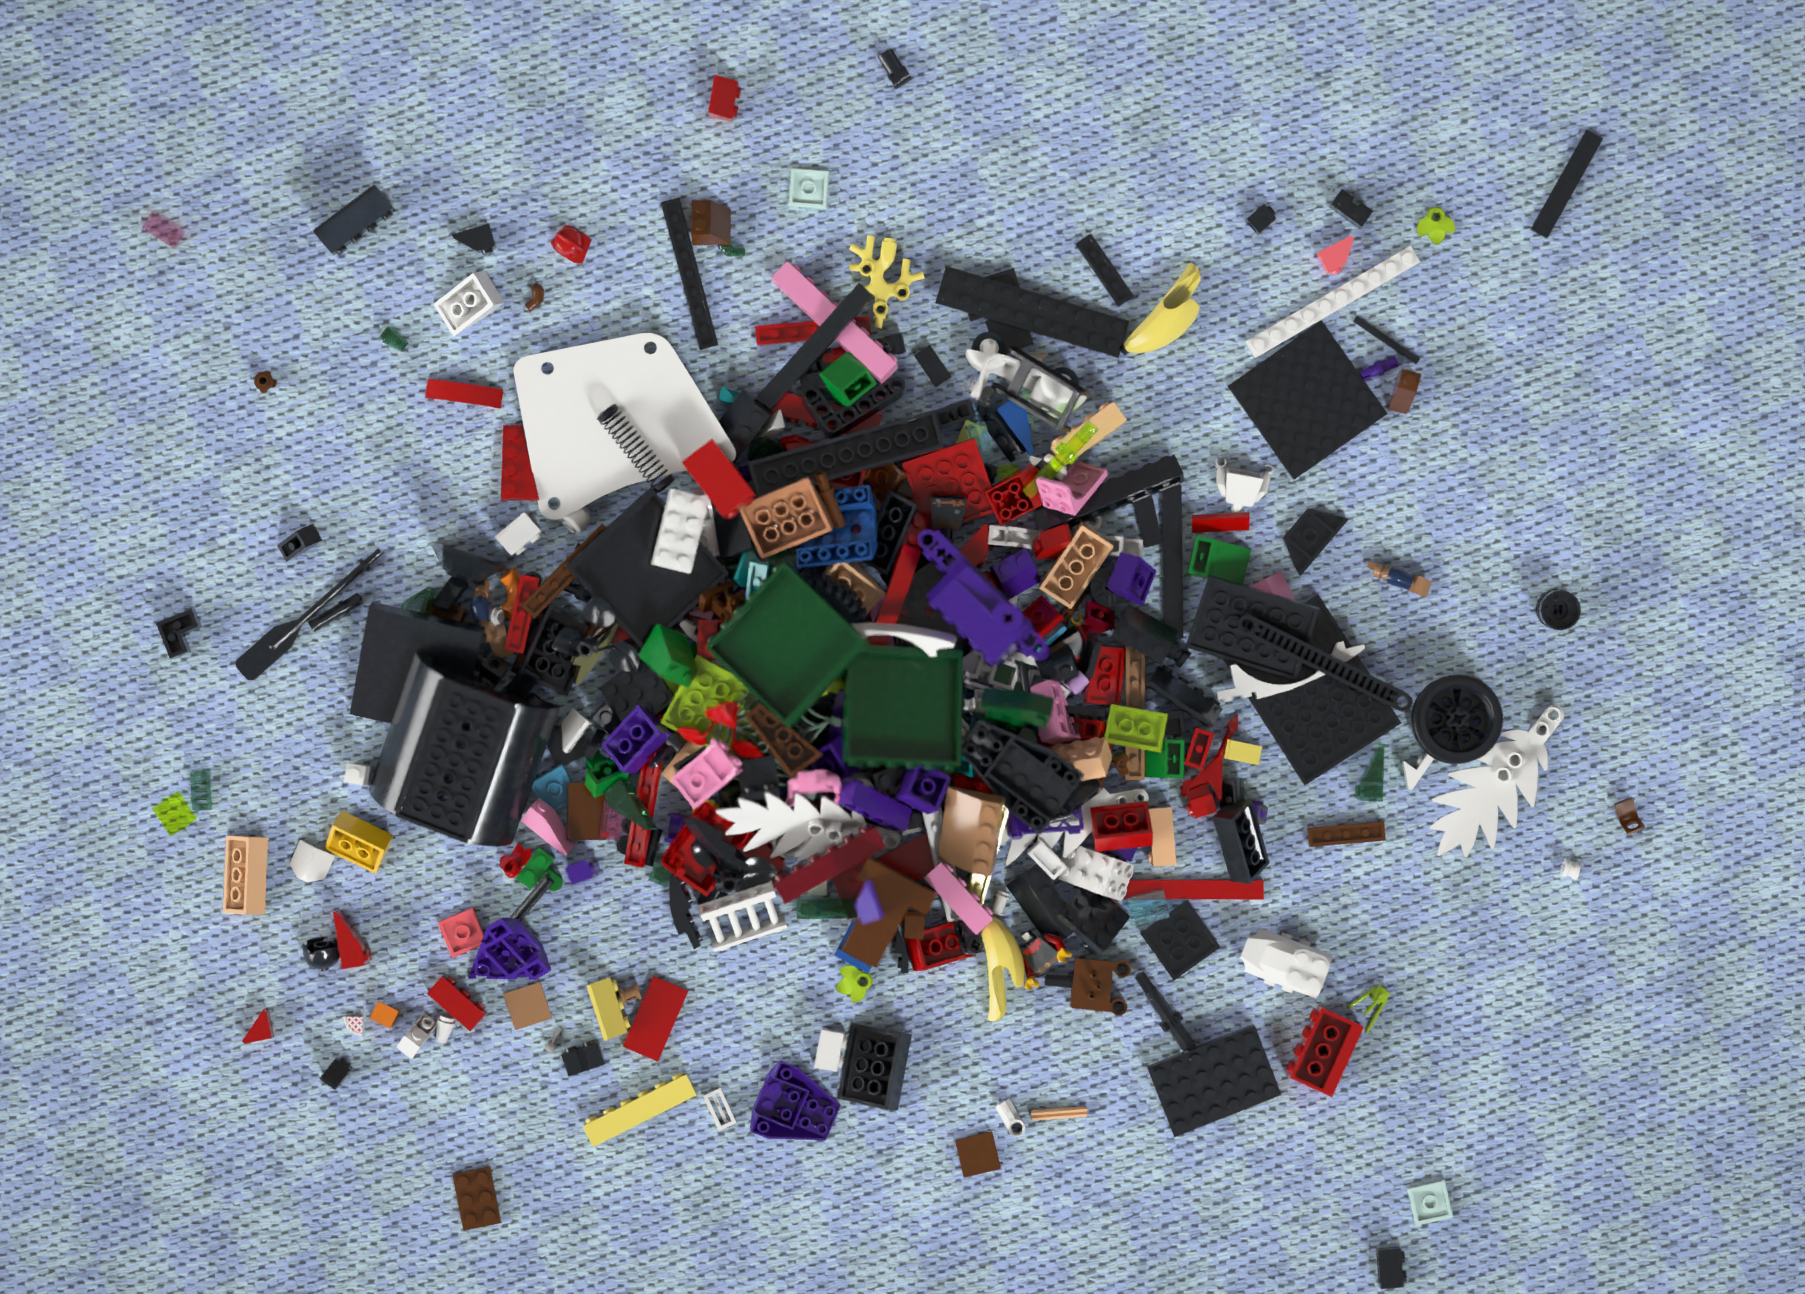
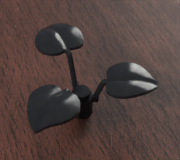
M602 596L593 597L585 607L586 619L589 622L596 623L588 637L582 638V634L578 629L566 626L558 632L551 648L561 653L572 656L581 655L583 657H589L593 652L597 654L600 651L612 649L609 652V660L614 667L637 673L640 660L638 652L631 643L622 640L616 646L608 645L597 648L598 642L593 636L599 624L605 627L610 626L616 617L613 606Z
M697 838L693 842V855L696 862L705 868L715 863L722 876L720 879L721 887L718 890L714 888L708 896L700 892L698 906L728 896L729 894L726 892H733L737 887L736 882H739L742 876H744L745 884L752 888L769 882L777 874L776 868L769 861L761 857L746 859L744 862L749 864L746 872H741L737 877L731 873H724L717 861L719 859L710 853Z

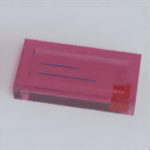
M154 213L150 214L142 229L173 249L176 248L185 234Z
M604 800L599 839L619 841L624 803Z

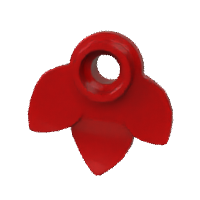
M517 844L510 856L503 855L500 858L499 865L504 870L505 875L509 878L516 877L521 872L522 867L530 860L532 850L530 848L524 850L520 844Z

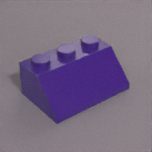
M637 705L601 746L623 773L636 774L672 733L664 724L660 723L661 720L641 705Z

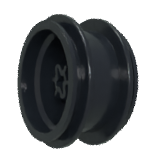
M1450 675L1431 682L1419 693L1411 711V728L1418 745L1432 758L1448 764L1468 763L1486 755L1497 743L1503 727L1502 707L1496 694L1484 682L1467 675ZM1453 689H1460L1457 701H1454ZM1444 697L1448 698L1451 702L1449 708H1444L1441 704ZM1463 698L1468 699L1470 702L1468 709H1464L1460 705ZM1432 702L1440 708L1439 711L1429 708ZM1481 702L1484 709L1474 712L1472 708ZM1433 714L1440 716L1441 720L1437 725L1431 721ZM1454 715H1464V717L1459 720L1460 724L1449 723L1455 718ZM1472 715L1477 716L1479 719L1477 726L1470 724L1469 720ZM1438 727L1439 731L1432 736L1429 729ZM1473 729L1483 732L1480 739L1471 732ZM1442 731H1447L1450 735L1449 740L1446 742L1440 738ZM1463 731L1469 735L1467 742H1462L1459 738L1460 733ZM1453 738L1457 741L1458 750L1451 749Z

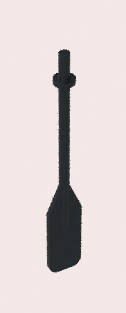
M378 548L365 560L360 558L358 560L360 564L297 620L273 627L237 659L236 668L247 680L257 679L292 648L302 625L365 569L369 572L371 570L370 565L383 552Z

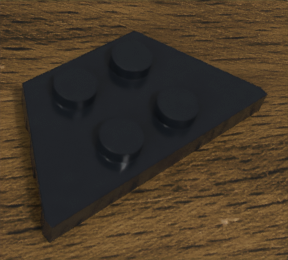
M1309 508L1306 509L1283 536L1284 543L1298 575L1301 576L1349 519Z

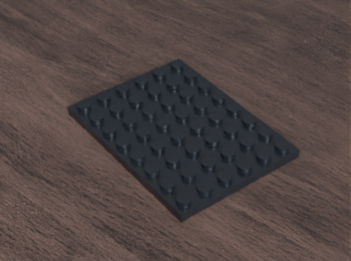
M1318 594L1305 602V604L1320 608L1309 645L1330 655L1337 642L1344 641L1345 649L1352 647ZM1358 655L1346 661V663L1369 674ZM1223 659L1228 668L1230 665L1236 664L1249 676L1259 681L1276 685L1296 683L1318 671L1302 663L1297 680L1295 681ZM1326 674L1288 691L1256 699L1255 693L1252 692V696L1247 697L1304 786L1401 724V721L1390 706Z

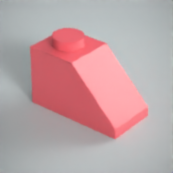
M1352 235L1316 254L1327 275L1329 273L1336 275L1343 271L1341 267L1346 264L1354 240Z

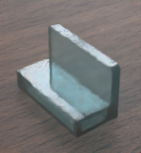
M985 421L965 426L968 439L975 438L983 463L985 464L986 460L995 458Z
M1163 889L1126 898L1132 926L1170 917Z

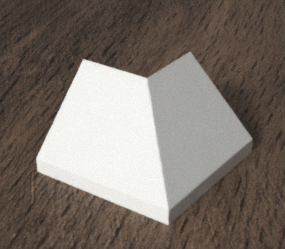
M572 709L561 723L563 751L565 753H570L593 723L575 709Z

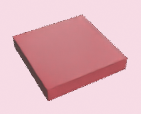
M474 907L437 922L452 958L481 945L484 932Z

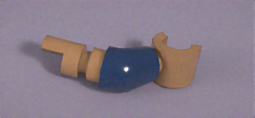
M1368 561L1367 567L1374 570L1373 577L1382 578L1390 585L1407 589L1425 598L1427 597L1432 581L1417 575L1412 576L1397 567L1385 568L1382 564Z
M485 579L483 586L475 588L474 597L471 599L470 611L475 623H478V626L485 627L484 634H487L486 643L493 640L491 632L496 631V628L491 621H488L490 620L488 607L490 582Z

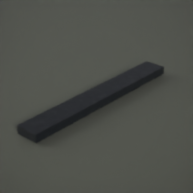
M680 198L661 202L699 348L704 350L719 346Z
M858 283L757 395V398L772 410L870 302L874 295L861 283Z
M1175 485L1162 491L1164 623L1178 630L1175 639H1183L1181 485Z

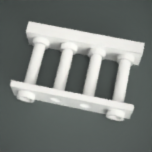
M772 881L699 905L702 920H710L715 934V938L711 939L714 952L725 950L728 947L773 932H780L787 928L784 915L777 916L772 902V898L776 897ZM765 902L770 920L759 923L753 905ZM746 908L752 925L741 929L735 911ZM728 914L734 931L723 935L717 917Z

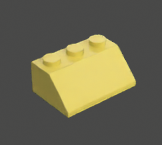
M612 977L589 983L587 989L604 1041L627 1033L631 1025L628 1016L624 1017L622 1012L625 1006L621 998L618 999L616 991L619 990L616 979L612 980Z

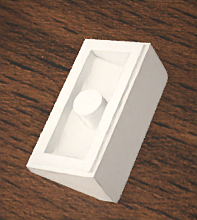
M781 410L775 412L755 436L753 443L765 444L785 428Z

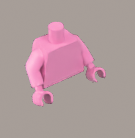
M828 770L797 773L795 778L788 781L787 805L789 807L795 805L796 793L806 795L833 791L835 793V804L838 805L842 791L839 776L832 774Z

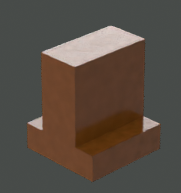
M870 856L857 879L864 883L871 879L884 917L862 924L860 917H858L842 951L877 968L908 908L911 907L927 916L937 897V892Z

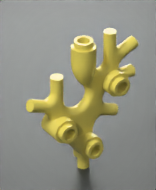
M867 236L865 248H861L854 243L850 246L849 250L858 254L862 261L861 263H850L849 270L859 271L863 277L871 278L870 284L865 286V288L875 297V304L873 306L874 328L882 329L883 320L886 319L888 313V299L894 296L899 301H906L910 296L909 285L914 281L925 278L923 271L914 274L910 273V260L903 259L899 280L895 283L886 282L883 274L895 259L896 239L884 238L881 245L880 258L874 260L872 254L875 237ZM865 266L870 267V271L864 272L863 268ZM904 290L906 292L905 296H900L898 294L899 291ZM880 306L884 308L882 313L877 311V308Z

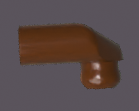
M538 283L532 285V299L524 304L530 312L544 301V288Z

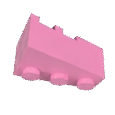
M1047 680L1031 686V692L1054 698L1051 718L1046 728L1038 726L1041 742L1056 745L1069 744L1080 740L1079 733L1075 734L1072 726L1074 722L1073 716L1069 717L1065 708L1068 704L1060 683Z

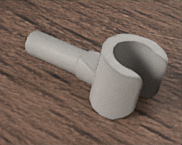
M559 1026L553 1037L545 1045V1049L550 1054L558 1047L554 1042L562 1031V1028Z

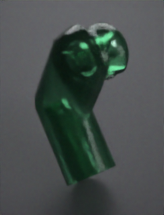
M732 244L717 245L718 249L725 256H745L744 247H734Z

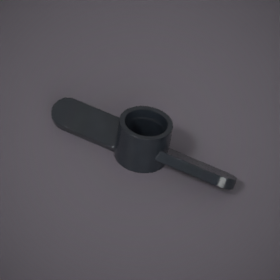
M674 731L664 746L650 761L649 765L651 768L657 767L671 750L677 754L686 744L687 740L677 731Z

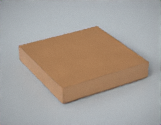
M541 982L504 993L515 1030L552 1019Z

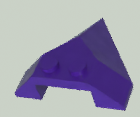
M502 917L487 926L468 979H476L477 975L486 976L487 979L529 977V979L536 980L549 973L551 967L542 943L517 918Z

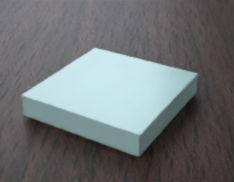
M791 168L788 206L826 209L829 171Z
M1445 1179L1407 1187L1416 1226L1453 1217Z

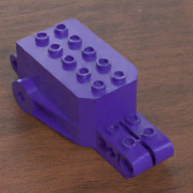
M924 530L919 534L918 543L924 549L922 554L931 563L936 561L938 563L936 568L945 576L926 595L929 598L927 602L937 612L941 610L943 612L941 616L950 625L954 623L957 626L955 630L964 639L968 637L970 639L968 643L977 652L981 650L984 653L982 657L991 666L995 663L1000 667L1017 649L1027 658L1031 655L1037 661H1044L1049 657V646L1034 631L1035 627L1020 609L1013 605L938 530L935 532ZM929 538H933L932 544L926 545V541ZM942 552L949 558L948 561L940 555ZM1036 643V645L1042 649V652L1039 653L1038 651H1036V649L1032 645Z

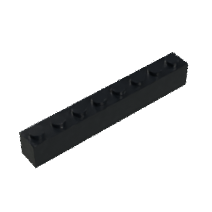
M1175 455L1164 456L1155 463H1147L1140 469L1130 470L1120 477L1110 478L1107 482L1100 484L1076 515L1041 506L1033 512L1034 521L1039 532L1063 524H1068L1069 528L1079 525L1081 521H1089L1184 482V473Z

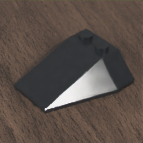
M436 542L431 543L442 568L448 571L447 575L458 578V575L466 577L465 581L476 584L477 580L482 582L502 572L507 567L504 564Z

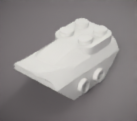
M1260 928L1257 934L1248 936L1240 957L1245 964L1244 972L1265 979L1263 983L1275 986V983L1282 985V990L1293 993V990L1317 998L1331 964V954L1310 947L1311 943L1302 939L1299 942L1292 940L1293 936L1283 932L1281 935Z

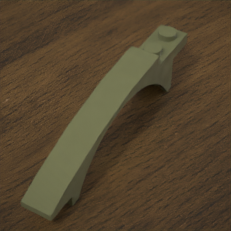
M615 621L598 641L597 648L610 644L618 628ZM600 651L597 654L593 652L589 657L581 655L571 656L570 662L577 665L572 680L574 684L580 685L604 651Z

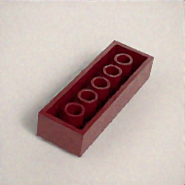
M867 824L859 829L860 833L854 836L851 833L842 838V843L838 845L833 843L825 848L826 852L822 854L817 852L808 857V862L795 864L791 867L792 871L786 874L783 871L776 875L773 884L784 904L886 848L876 827Z

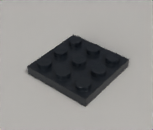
M640 657L637 673L622 670L599 688L622 722L637 705H641L657 717L670 706L674 698L673 693L663 678Z
M1081 887L1057 916L1063 924L1099 955L1105 951L1131 917L1109 897Z
M1187 900L1140 933L1173 980H1176L1220 948V945Z

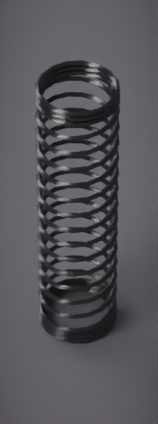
M617 404L609 406L597 417V420L601 425H605V430L609 429L608 434H613L612 439H617L616 444H621L620 449H624L623 453H629L627 458H632L631 463H636L635 468H640L639 473L644 472L643 478L648 477L646 482H652L650 487H654L653 490L656 493L663 491L675 480L674 476L669 474L659 483L653 485L659 477L668 471L666 469L656 478L648 481L664 464L660 465L649 475L644 476L649 469L660 462V459L649 468L641 471L656 455H653L642 465L637 466L642 459L653 451L650 450L640 459L633 462L636 456L647 449L649 445H646L638 453L629 457L645 440L641 441L630 451L625 452L641 435L637 436L628 445L621 447L637 431L631 433L623 441L618 442L633 426H630L621 435L614 438L615 434L629 424L630 421L625 422L616 431L610 433L613 427L623 421L626 416H623L614 425L606 428L612 420L622 413L620 411L614 415L619 407L616 406Z

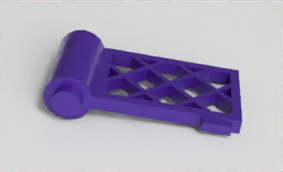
M1082 807L1077 809L1078 814L1075 811L1071 813L1078 818L1079 825L1071 826L1066 820H1063L1057 827H1052L1048 824L1042 833L1068 831L1069 835L1080 834V830H1084ZM1009 812L1006 821L1007 836L1013 840L1022 839L1025 834H1038Z

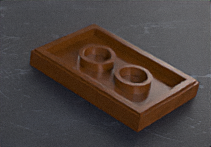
M567 782V840H606V837H601V832H606V793L594 798L585 786V782Z

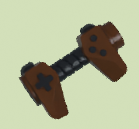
M1124 751L1121 753L1117 752L1112 756L1108 772L1115 768L1120 775L1128 774L1129 771L1126 764L1129 762V757ZM1105 777L1096 778L1097 781L1101 784L1102 790L1104 787Z

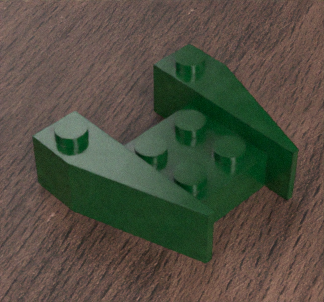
M984 688L980 708L986 710L984 714L973 711L969 731L971 732L978 721L982 719L1036 743L1038 731L1023 726L1025 722H1029L1046 728L1051 718L1054 698L1033 692Z

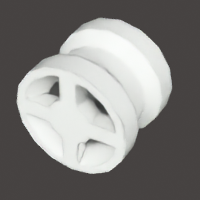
M1565 858L1561 869V876H1570L1572 879L1577 880L1581 869V862H1573L1569 858Z

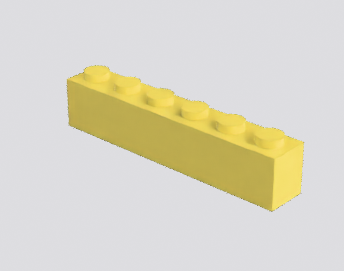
M680 1072L671 1077L672 1081L668 1083L662 1081L654 1085V1090L648 1092L646 1089L637 1094L638 1098L632 1101L628 1098L620 1102V1107L614 1109L612 1106L603 1111L604 1115L598 1118L594 1115L586 1119V1124L583 1125V1128L592 1146L594 1147L696 1096L697 1092L688 1074L683 1075Z

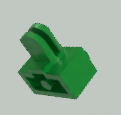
M599 752L596 753L593 760L586 758L585 766L588 768V771H586L585 786L594 798L628 783L629 773H623L613 760H605Z
M542 847L537 849L516 877L517 880L531 890L545 875L553 879V884L548 890L557 891L563 885L562 876L550 867L556 858Z

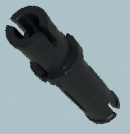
M358 592L344 601H339V604L308 621L312 631L316 632L338 617L349 614V611L363 604L364 602Z

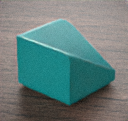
M722 386L719 400L732 404L740 393Z

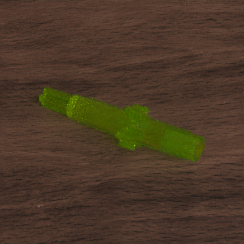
M1087 421L1066 444L1061 442L1055 449L1058 453L1040 470L1023 492L1032 498L1039 491L1036 483L1038 477L1051 480L1068 462L1072 465L1078 459L1076 453L1093 437L1098 428L1092 422Z

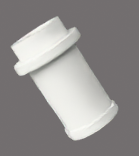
M998 890L995 893L996 899L991 911L994 914L1003 916L1006 902L1010 898L1008 897L1009 893Z

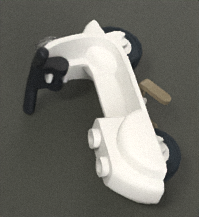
M994 332L981 333L974 339L971 350H966L967 360L971 366L980 371L978 380L973 379L974 376H971L970 379L966 377L961 388L964 389L963 393H969L971 397L975 398L974 402L978 403L977 411L982 418H986L988 415L985 407L992 405L991 398L994 393L991 386H986L989 374L998 375L1012 382L1022 362L1021 359L1016 360L1005 355V342L1001 336ZM1045 353L1030 354L1042 363V360L1046 359ZM1032 367L1023 385V388L1031 391L1028 401L1036 407L1048 411V414L1055 418L1061 417L1073 394L1072 390ZM1065 367L1054 369L1080 385L1079 378L1071 369ZM1086 396L1079 397L1072 413L1083 405L1087 399Z

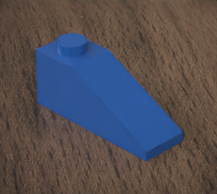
M1009 400L999 407L997 411L1024 446L1027 453L1032 456L1034 455L1027 411Z

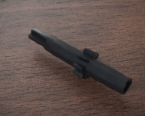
M1144 971L1138 973L1135 979L1145 992L1144 995L1162 1020L1159 1023L1162 1030L1166 1032L1169 1030L1183 1051L1196 1047L1195 1042L1180 1022L1184 1019L1180 1012H1173L1163 995L1152 984Z

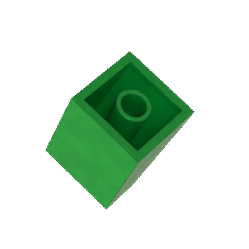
M657 623L638 657L661 677L689 688L698 673V669L688 639L685 634Z

